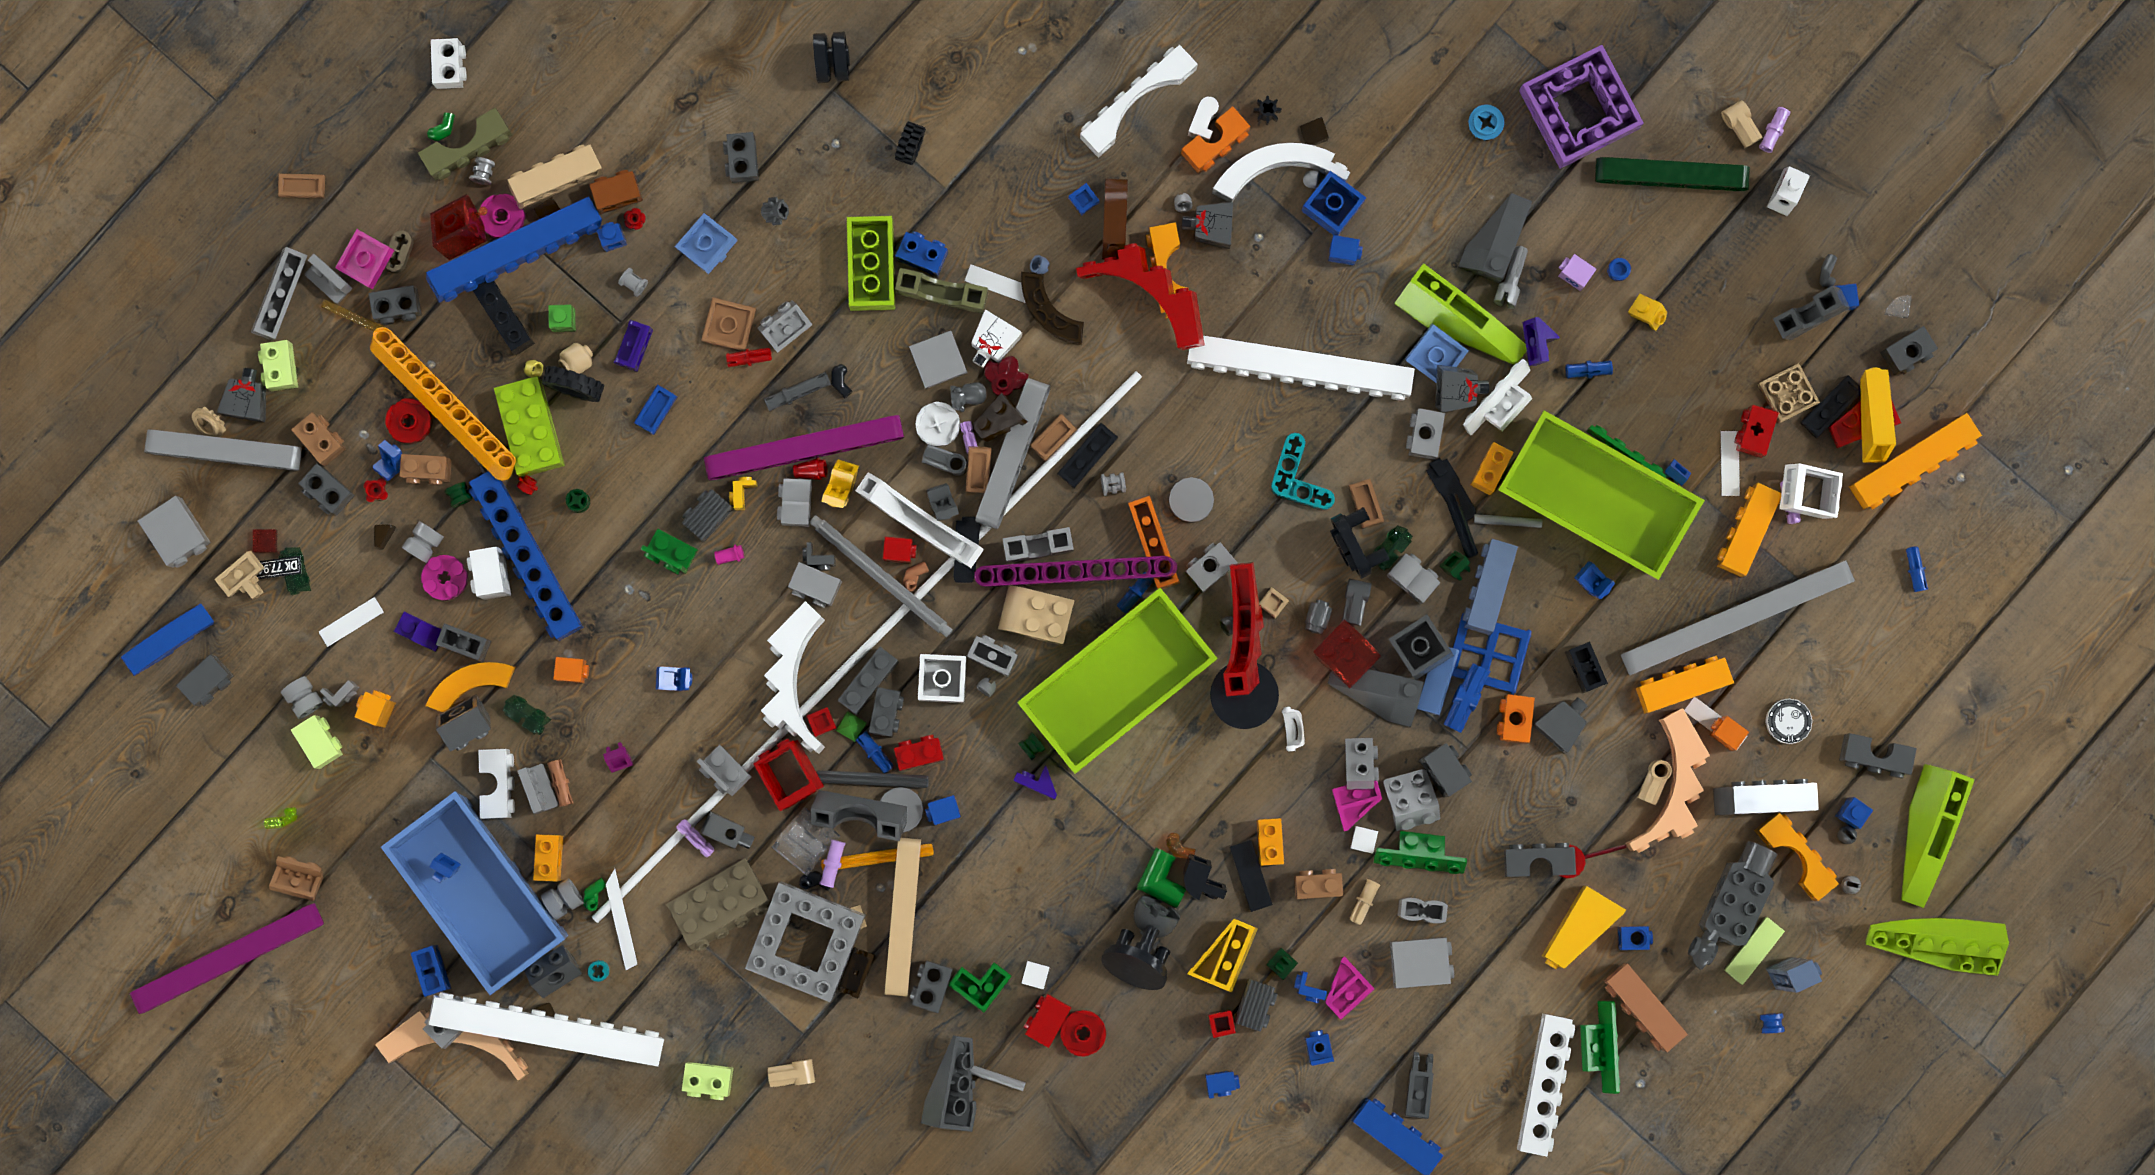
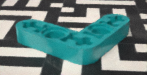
M1292 433L1287 436L1271 483L1272 492L1279 497L1319 510H1328L1335 502L1334 494L1330 490L1295 479L1305 448V439L1299 433ZM1294 438H1298V443L1301 444V447L1297 446L1294 454H1298V458L1292 454H1285V450L1290 453L1292 444L1289 443V440L1293 441ZM1284 459L1293 460L1295 464L1294 469L1291 471L1284 470L1282 467ZM1278 472L1292 476L1291 479L1286 477L1285 486H1288V488L1283 489L1282 492H1279L1278 487L1275 486V483H1280L1283 476L1278 475ZM1299 487H1306L1309 490V496L1306 499H1301L1297 496L1296 492ZM1313 490L1318 491L1316 496L1319 497L1327 494V499L1331 500L1330 503H1326L1323 506L1321 505V500L1316 498L1314 503L1310 502Z

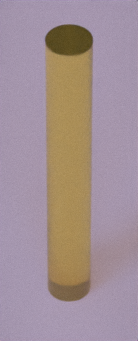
M326 299L321 305L322 308L371 331L384 327Z

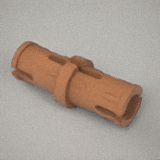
M562 760L547 763L553 782L551 786L555 790L559 807L573 804L568 786L570 782L569 779H566Z

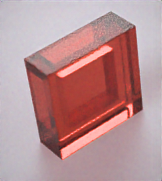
M253 529V552L277 553V530Z

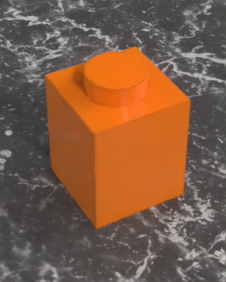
M556 657L553 680L584 683L585 678L588 679L589 665H586V660Z
M1728 716L1718 717L1710 727L1713 730L1710 736L1731 751L1737 750L1749 733V731Z

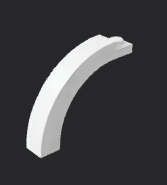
M1302 143L1275 144L1255 150L1236 161L1220 177L1212 193L1227 202H1233L1240 190L1250 180L1265 171L1285 166L1310 168L1320 171L1325 175L1331 170L1345 182L1350 172L1347 171L1348 168L1339 162L1332 163L1335 154L1323 148Z
M869 472L855 490L907 529L972 568L984 550L976 543L937 521V519L917 507Z

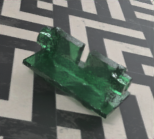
M1397 525L1388 532L1385 541L1374 549L1373 552L1384 547L1390 559L1377 565L1381 570L1390 569L1399 558L1394 553L1395 549L1402 554L1412 542L1413 536L1407 532L1408 529Z
M300 547L285 548V550L280 551L281 555L279 558L301 555L302 574L284 576L287 591L291 595L311 591L310 579L306 572L304 556Z
M513 695L504 702L506 704L502 711L505 712V715L517 723L521 721L522 717L525 718L522 726L534 735L536 733L541 735L545 729L544 726L552 720L546 716L544 711L535 709L520 696Z

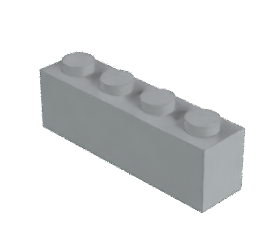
M288 247L282 250L251 333L271 341L276 339L308 255Z

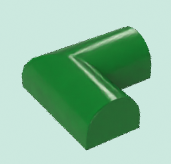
M1155 848L1136 889L1177 909L1186 888L1167 879L1176 857Z
M995 962L981 980L961 967L948 986L984 1013L1012 975Z

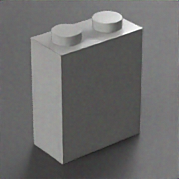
M174 496L138 520L166 566L172 568L183 566L188 562L187 558L193 554L196 556L203 553L207 549L206 546L211 543L184 500L178 496Z
M1446 937L1390 942L1394 988L1451 984V979L1454 978L1453 965H1449L1448 956L1452 955L1451 942H1447Z

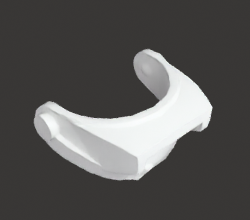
M1284 707L1282 713L1286 728V750L1288 752L1296 751L1295 748L1305 744L1302 714L1300 711L1291 709V707ZM1294 719L1296 720L1297 727H1298V738H1297V740H1296L1297 731H1296V725H1295Z

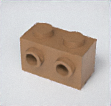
M312 412L291 430L321 465L326 466L346 450L342 445L344 440L336 431L332 433L329 430L328 426L330 423L322 414L318 416Z
M401 454L399 477L406 480V483L420 484V481H429L430 485H442V482H450L452 460L444 456Z
M1336 869L1322 870V874L1313 875V870L1299 871L1300 876H1294L1295 899L1343 896L1342 873H1336Z

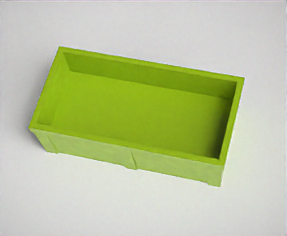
M1545 410L1498 489L1658 580L1705 501Z
M1159 588L1017 703L1073 773L1076 774L1218 658L1164 591Z

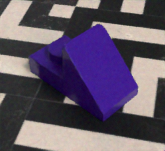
M1539 317L1522 322L1529 366H1537L1548 362L1549 350L1547 343L1560 337Z
M403 612L394 632L436 652L439 647L436 643L442 629L407 612Z
M1046 765L1038 781L1034 780L1035 775L1024 770L1022 774L1017 772L1013 780L1014 782L1052 799H1056L1057 794Z

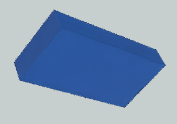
M657 384L634 423L655 435L677 396Z

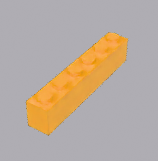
M1968 413L1858 480L1849 488L1863 509L1871 507L1873 510L1884 503L1882 498L1887 495L1892 498L1902 492L1901 486L1906 483L1911 486L1921 480L1920 474L1925 471L1930 474L1940 468L1939 462L1944 459L1949 462L1959 456L1957 451L1963 447L1965 450H1968L1978 444L1976 439L1982 435Z

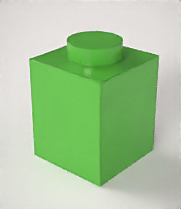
M548 305L549 328L553 332H576L575 309L572 305Z

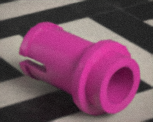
M734 544V547L715 551L717 564L721 565L735 560L740 562L741 559L745 558L742 546Z

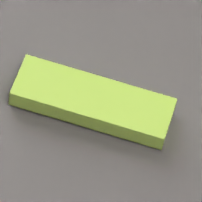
M1765 917L1751 934L1747 945H1743L1724 971L1743 985L1785 931L1768 917Z

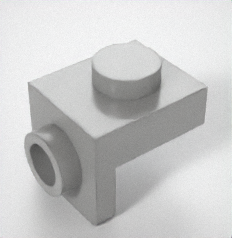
M348 680L335 695L326 688H322L320 692L324 695L322 699L330 707L335 705L341 708L346 702L350 703L358 694L356 691L360 687L353 681Z

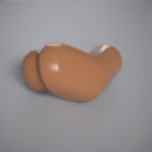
M925 561L905 571L902 584L910 592L916 589L918 577L929 572Z

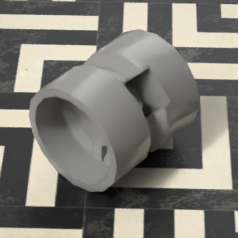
M419 521L412 531L414 537H409L402 548L427 563L433 553L431 548L438 547L444 536Z
M306 676L293 681L281 691L286 702L293 704L291 709L298 719L310 715L324 703L317 692L311 691L313 686Z
M569 878L558 884L556 890L550 889L541 895L545 907L555 920L566 915L567 909L574 910L584 903L578 889Z

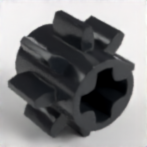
M1266 96L1263 102L1259 99L1257 100L1259 108H1254L1253 113H1258L1259 115L1257 122L1263 120L1268 125L1272 119L1275 122L1278 121L1275 113H1281L1282 108H1276L1277 99L1272 101L1269 100V96ZM1270 107L1272 109L1271 113H1263L1264 108L1268 109Z

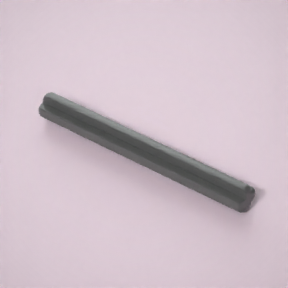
M820 770L816 772L822 783L927 788L929 785V777L927 775Z

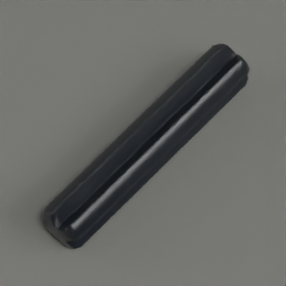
M1456 493L1445 496V501L1463 551L1467 558L1474 557L1478 554L1459 498Z

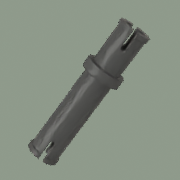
M823 372L787 389L784 387L782 391L763 399L770 412L780 406L793 404L792 401L830 386L831 383L826 372Z

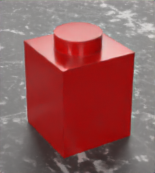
M885 537L883 560L886 562L911 564V558H916L917 545H913L912 539Z
M1230 1009L1208 1014L1213 1038L1236 1033Z

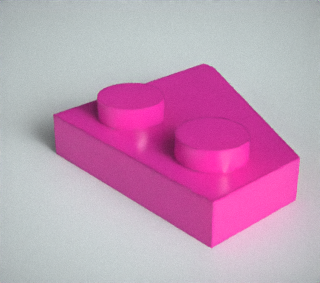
M1374 781V789H1347V785L1332 789L1343 831H1348L1373 806L1382 800L1377 781Z
M1344 956L1340 962L1325 1004L1342 1020L1375 989Z

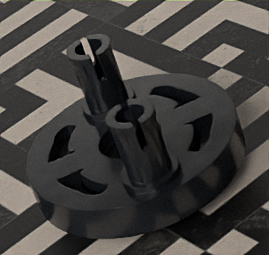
M1364 507L1347 516L1340 513L1330 518L1334 528L1330 530L1336 546L1339 547L1338 550L1345 564L1350 566L1352 572L1356 571L1361 579L1372 574L1371 568L1390 560L1384 547L1365 556L1352 532L1353 527L1370 520Z

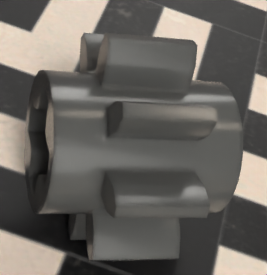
M777 197L768 198V202L763 203L761 215L766 220V223H772L774 226L781 225L782 220H787L789 208L784 199L778 200Z

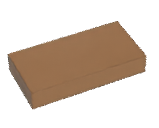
M279 174L278 196L285 198H324L325 176L315 174Z
M1060 414L1030 444V447L1046 461L1077 429Z
M968 447L966 492L985 493L990 475L991 447Z
M1371 479L1349 485L1356 511L1364 507L1370 520L1361 523L1362 529L1384 522Z

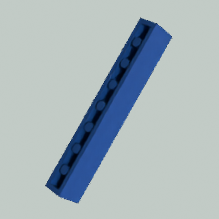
M586 197L426 272V280L439 303L444 300L445 302L452 301L458 296L457 294L463 291L471 292L480 283L485 281L487 283L492 282L499 277L498 275L504 272L511 273L525 262L528 264L532 263L546 252L547 254L554 253L559 249V246L565 243L570 245L578 241L580 236L596 233L601 227L602 219L590 197Z

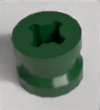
M466 482L455 484L445 490V494L451 499L450 505L452 508L462 506L473 499L466 490Z
M573 489L566 496L567 507L576 513L585 512L591 504L589 495L581 489Z
M1033 732L1028 734L1026 740L1018 742L1019 746L1031 760L1035 758L1038 752L1045 750V747Z

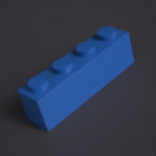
M1367 1098L1351 1121L1421 1174L1430 1175L1444 1156L1439 1152L1441 1147L1431 1140L1426 1143L1420 1138L1423 1135L1413 1126L1410 1129L1402 1124L1404 1119L1394 1112L1389 1115L1383 1110L1386 1106L1376 1098L1373 1101Z

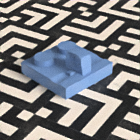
M703 213L675 247L709 274L719 262H723L727 257L726 253L738 240Z
M1432 323L1405 360L1436 383L1437 365L1457 367L1469 350Z

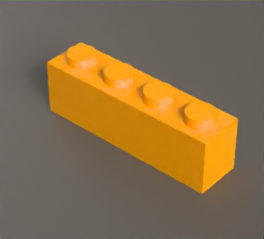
M1756 483L1753 487L1749 486L1744 496L1747 499L1744 507L1740 506L1735 516L1737 523L1735 527L1729 529L1726 536L1728 543L1725 548H1721L1717 556V560H1719L1717 567L1741 578L1747 575L1781 499L1780 492L1760 483Z
M1716 655L1705 659L1704 665L1697 667L1696 663L1684 666V672L1676 674L1675 670L1661 674L1663 678L1661 680L1654 681L1653 678L1641 681V686L1637 687L1636 691L1644 713L1646 714L1733 684L1734 681L1726 659L1718 660Z

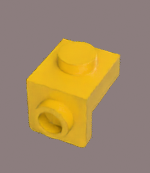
M1642 294L1638 295L1628 311L1630 316L1649 324L1651 329L1655 331L1665 322L1667 317V311L1662 303Z
M739 477L738 481H733V491L729 492L730 505H734L736 511L745 510L744 488L758 487L757 481L752 480V477Z

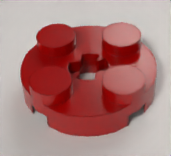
M405 398L388 409L385 424L391 436L401 443L414 444L422 442L432 427L431 412L420 401ZM409 415H412V419L415 420L414 424L410 425V427H405L406 423L403 424L404 418L408 419Z
M1079 1010L1071 1013L1064 1020L1060 1035L1063 1045L1070 1053L1085 1057L1096 1053L1102 1048L1106 1039V1029L1102 1019L1097 1014L1088 1010ZM1087 1027V1031H1090V1036H1085L1084 1040L1079 1039L1080 1035H1077V1030Z

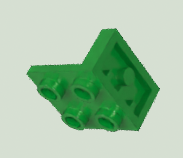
M657 529L648 547L642 545L640 548L645 552L644 557L656 564H659L660 561L664 562L663 567L679 575L680 571L685 574L687 573L698 552V549L660 529Z

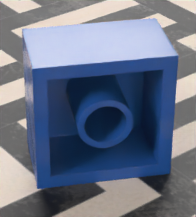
M1330 170L1303 205L1301 211L1332 235L1339 236L1364 204L1366 197Z

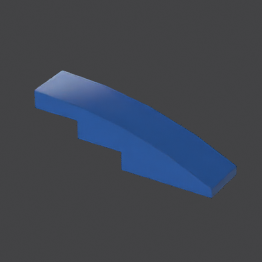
M199 604L143 640L121 656V659L133 676L172 654L175 649L192 640L196 634L213 625L214 621L203 605Z

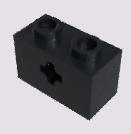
M1590 641L1565 651L1582 694L1608 684Z

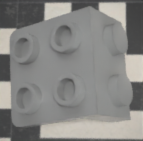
M1421 769L1384 780L1383 785L1393 811L1396 831L1409 830L1418 825L1431 824L1436 820H1440L1439 803L1426 770Z

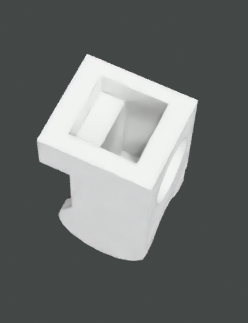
M1205 97L1201 100L1190 126L1188 136L1195 138L1200 135L1205 142H1210L1213 131L1209 130L1208 127L1211 119L1216 117L1219 107L1215 98Z

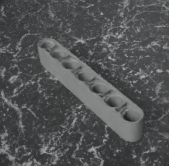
M1030 378L1027 379L1016 408L1028 422L1023 426L1017 424L1011 427V431L1006 434L976 515L975 521L977 523L994 529L999 528L1047 401L1050 385Z
M147 430L144 452L162 456L299 471L302 448L290 445Z

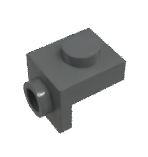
M947 483L927 489L931 509L937 521L947 520L959 514Z
M807 542V548H803V561H807L808 566L817 567L819 571H828L830 567L836 566V557L834 555H813L812 542Z

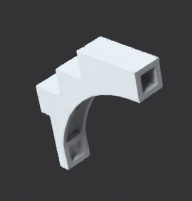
M805 601L767 640L772 645L769 649L778 658L781 655L783 656L764 675L769 680L766 684L775 693L778 690L779 692L761 712L766 715L763 720L773 728L776 725L782 729L787 723L788 725L785 728L794 737L798 734L803 739L801 744L810 753L815 750L819 754L825 747L809 732L803 720L797 697V674L807 643L825 620Z

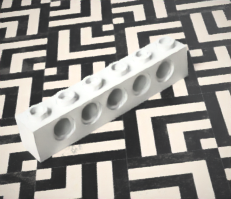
M1542 1013L1517 1150L1546 1157L1548 1152H1552L1554 1138H1551L1552 1129H1556L1558 1123V1116L1555 1115L1556 1107L1560 1106L1562 1101V1093L1559 1091L1561 1083H1565L1567 1071L1564 1070L1565 1061L1569 1060L1571 1053L1568 1043L1569 1038H1573L1575 1032V1025L1572 1024L1573 1020ZM1555 1033H1558L1561 1037V1042L1557 1046H1553L1550 1043V1038ZM1550 1056H1554L1557 1060L1556 1066L1552 1069L1546 1066V1060ZM1545 1079L1552 1081V1088L1549 1091H1543L1542 1082ZM1541 1102L1548 1104V1110L1544 1114H1539L1537 1110L1538 1104ZM1541 1124L1544 1127V1133L1539 1137H1535L1533 1129L1536 1125Z

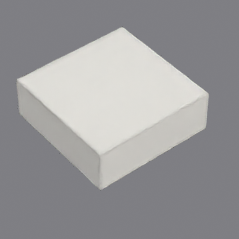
M1355 826L1350 848L1373 854L1378 831Z
M1027 961L1022 984L1044 989L1049 967Z

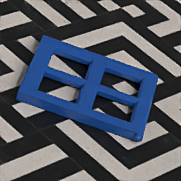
M1462 613L1453 645L1454 649L1459 650L1452 676L1465 679L1468 672L1457 668L1462 649L1483 655L1480 667L1487 670L1490 669L1492 658L1514 663L1509 682L1488 677L1484 684L1514 695L1530 641L1531 630L1525 631L1496 623L1494 632L1488 636L1486 647L1483 649L1464 643L1468 629L1464 628L1466 621L1462 620L1464 615ZM1499 633L1520 638L1516 657L1494 652Z

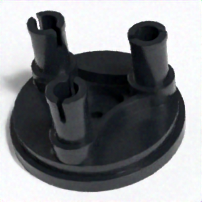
M1258 663L1260 683L1248 695L1226 696L1223 673L1227 666L1218 672L1212 682L1210 689L1212 708L1221 721L1233 728L1252 729L1264 724L1273 715L1278 705L1279 690L1277 682L1271 672Z
M1147 925L1140 942H1137L1134 947L1130 945L1135 936L1134 933L1130 930L1122 929L1116 944L1109 946L1104 951L1101 957L1102 964L1112 975L1132 986L1146 990L1162 989L1167 981V969L1164 965L1171 952L1166 947L1157 946L1154 956L1152 955L1154 951L1152 947L1160 931L1155 927L1152 935H1150L1153 926Z

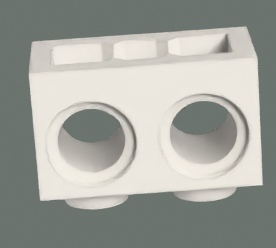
M458 38L431 40L432 84L436 89L463 88V81L467 79L466 68L463 67L462 59L466 58V49ZM447 49H454V53L450 57L444 56ZM450 70L455 71L452 78H445L446 72Z

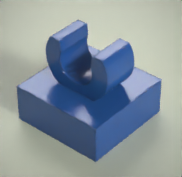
M1087 183L1068 196L1081 215L1100 203V200Z
M1675 459L1672 460L1665 470L1666 479L1671 477L1674 479L1675 484H1680L1681 486L1691 475Z
M440 853L432 860L429 866L436 871L432 879L441 883L446 877L451 878L458 872L461 864Z

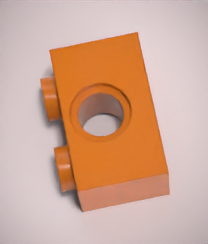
M1507 694L1504 695V699L1500 700L1499 712L1502 713V722L1498 721L1497 735H1500L1501 741L1530 743L1534 697ZM1513 712L1520 716V723L1518 725H1513L1509 720L1510 714Z

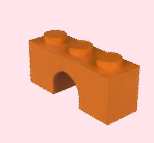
M1233 106L1215 122V126L1222 135L1218 142L1207 143L1198 135L1182 148V156L1198 174L1202 170L1207 172L1215 165L1214 160L1219 156L1225 157L1231 152L1233 144L1236 142L1240 144L1249 136L1250 125Z

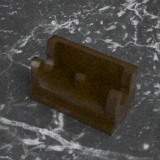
M856 947L853 948L838 988L839 992L849 994L857 999L860 998L875 954Z

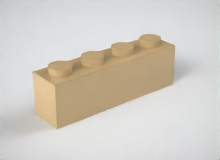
M579 145L569 154H558L550 162L545 164L540 162L533 165L529 171L524 173L518 171L512 174L510 179H507L508 186L519 209L602 175L601 165L591 145Z

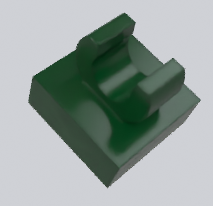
M1455 550L1440 565V568L1448 575L1461 581L1462 577L1459 574L1463 570L1470 572L1471 569L1468 565L1471 562L1466 556Z
M1280 948L1266 966L1284 980L1298 962Z

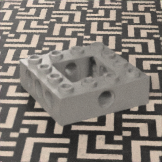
M781 881L777 885L745 969L831 1002L837 991L866 914ZM791 913L834 929L818 972L812 970L811 966L807 965L804 967L790 961L788 957L781 958L775 955L777 949L782 944L783 933L791 921Z

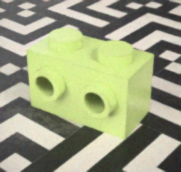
M288 340L260 344L261 350L258 351V358L260 364H263L264 372L261 373L263 386H266L270 391L298 388L293 344Z
M313 715L291 729L313 767L321 769L343 755L340 750L342 745L337 737L331 736L328 731L330 725L326 719Z
M687 1062L685 1063L682 1091H686L687 1096L701 1097V1094H709L710 1099L723 1100L724 1096L728 1097L730 1095L733 1067Z

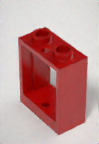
M786 739L777 744V750L774 752L768 750L758 756L760 760L753 763L779 811L788 809L824 787L798 739L794 741ZM792 750L810 783L791 795L786 796L768 763Z

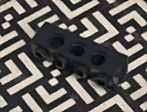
M485 281L478 284L473 293L511 352L518 355L534 345V341L496 282L487 283Z

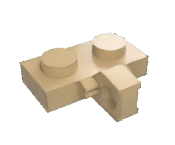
M248 551L214 580L228 597L233 596L240 590L242 593L247 592L252 599H255L264 593L257 583L259 581L257 575L265 568L252 551Z

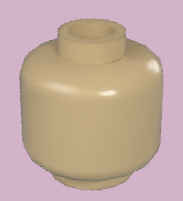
M573 343L559 355L560 360H558L561 368L566 370H572L580 374L592 366L591 357L593 353L587 345L582 346L579 343Z

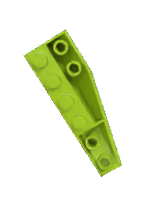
M1424 263L1394 303L1427 329L1433 323L1457 342L1512 365L1518 363L1527 351L1526 344L1513 332Z
M1924 764L1909 806L1902 901L1921 908L1925 907L1952 845L1975 779L1951 770Z
M1946 918L1908 919L1870 925L1865 941L1866 945L1951 971L1995 976L1999 974L2009 945L2005 924Z

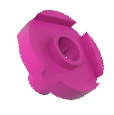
M509 194L488 197L482 203L479 210L482 228L487 234L498 239L522 228L526 217L523 208L519 209L514 197ZM506 211L508 213L505 221L499 222L496 220L499 218L496 216L498 212L503 213Z
M439 555L428 560V563L422 570L421 581L424 590L430 596L438 600L448 601L454 599L466 589L468 573L464 565L457 558L449 555ZM444 572H448L447 575L451 576L450 581L441 584L439 576L443 575Z

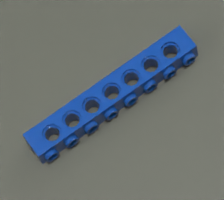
M489 471L470 481L469 483L472 488L469 491L475 501H480L483 507L480 509L486 521L490 519L494 526L491 528L493 535L497 540L501 539L504 544L502 551L508 560L512 559L515 567H513V571L518 579L522 578L526 584L523 587L529 599L534 598L537 604L534 608L541 619L545 618L548 624L545 628L550 637H555L561 641L584 628L503 482L496 479ZM490 492H496L497 498L493 503L487 502V495ZM506 511L508 514L507 520L502 523L498 522V514ZM512 531H517L519 534L515 542H510L508 539ZM528 550L530 554L529 559L521 562L519 559L520 553ZM539 570L541 574L539 580L531 581V572ZM549 589L551 591V598L548 601H542L541 593ZM561 609V619L554 621L552 619L553 611Z

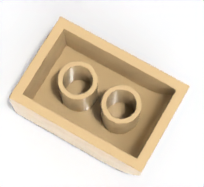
M1010 585L1008 586L998 630L1063 646L1074 600Z

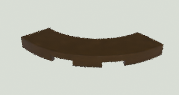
M1021 271L1024 300L1036 322L1054 337L1068 343L1082 345L1084 322L1068 318L1055 309L1045 291L1044 274Z

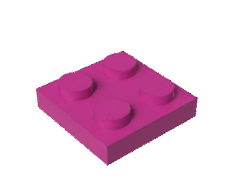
M356 229L335 268L373 289L395 250Z

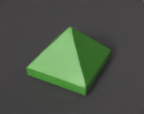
M847 711L836 731L856 742V739L867 723Z

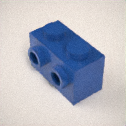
M912 231V233L906 232L896 253V260L938 277L948 255V249L944 248L945 244L937 240L932 242L925 240L924 235Z

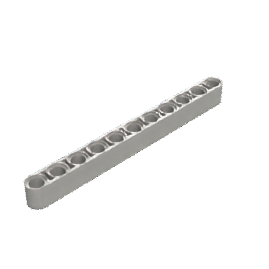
M1845 560L1623 653L1621 658L1630 676L1852 583L1855 579Z

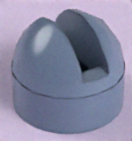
M1036 255L1031 260L1030 270L1037 274H1045L1048 272V266H1050L1049 261L1045 257Z

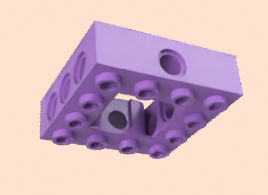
M1603 45L1522 84L1519 90L1560 169L1639 130L1644 124ZM1589 81L1607 117L1588 129L1586 127L1573 137L1568 128L1570 126L1569 123L1564 121L1558 109L1559 104L1555 103L1553 98Z

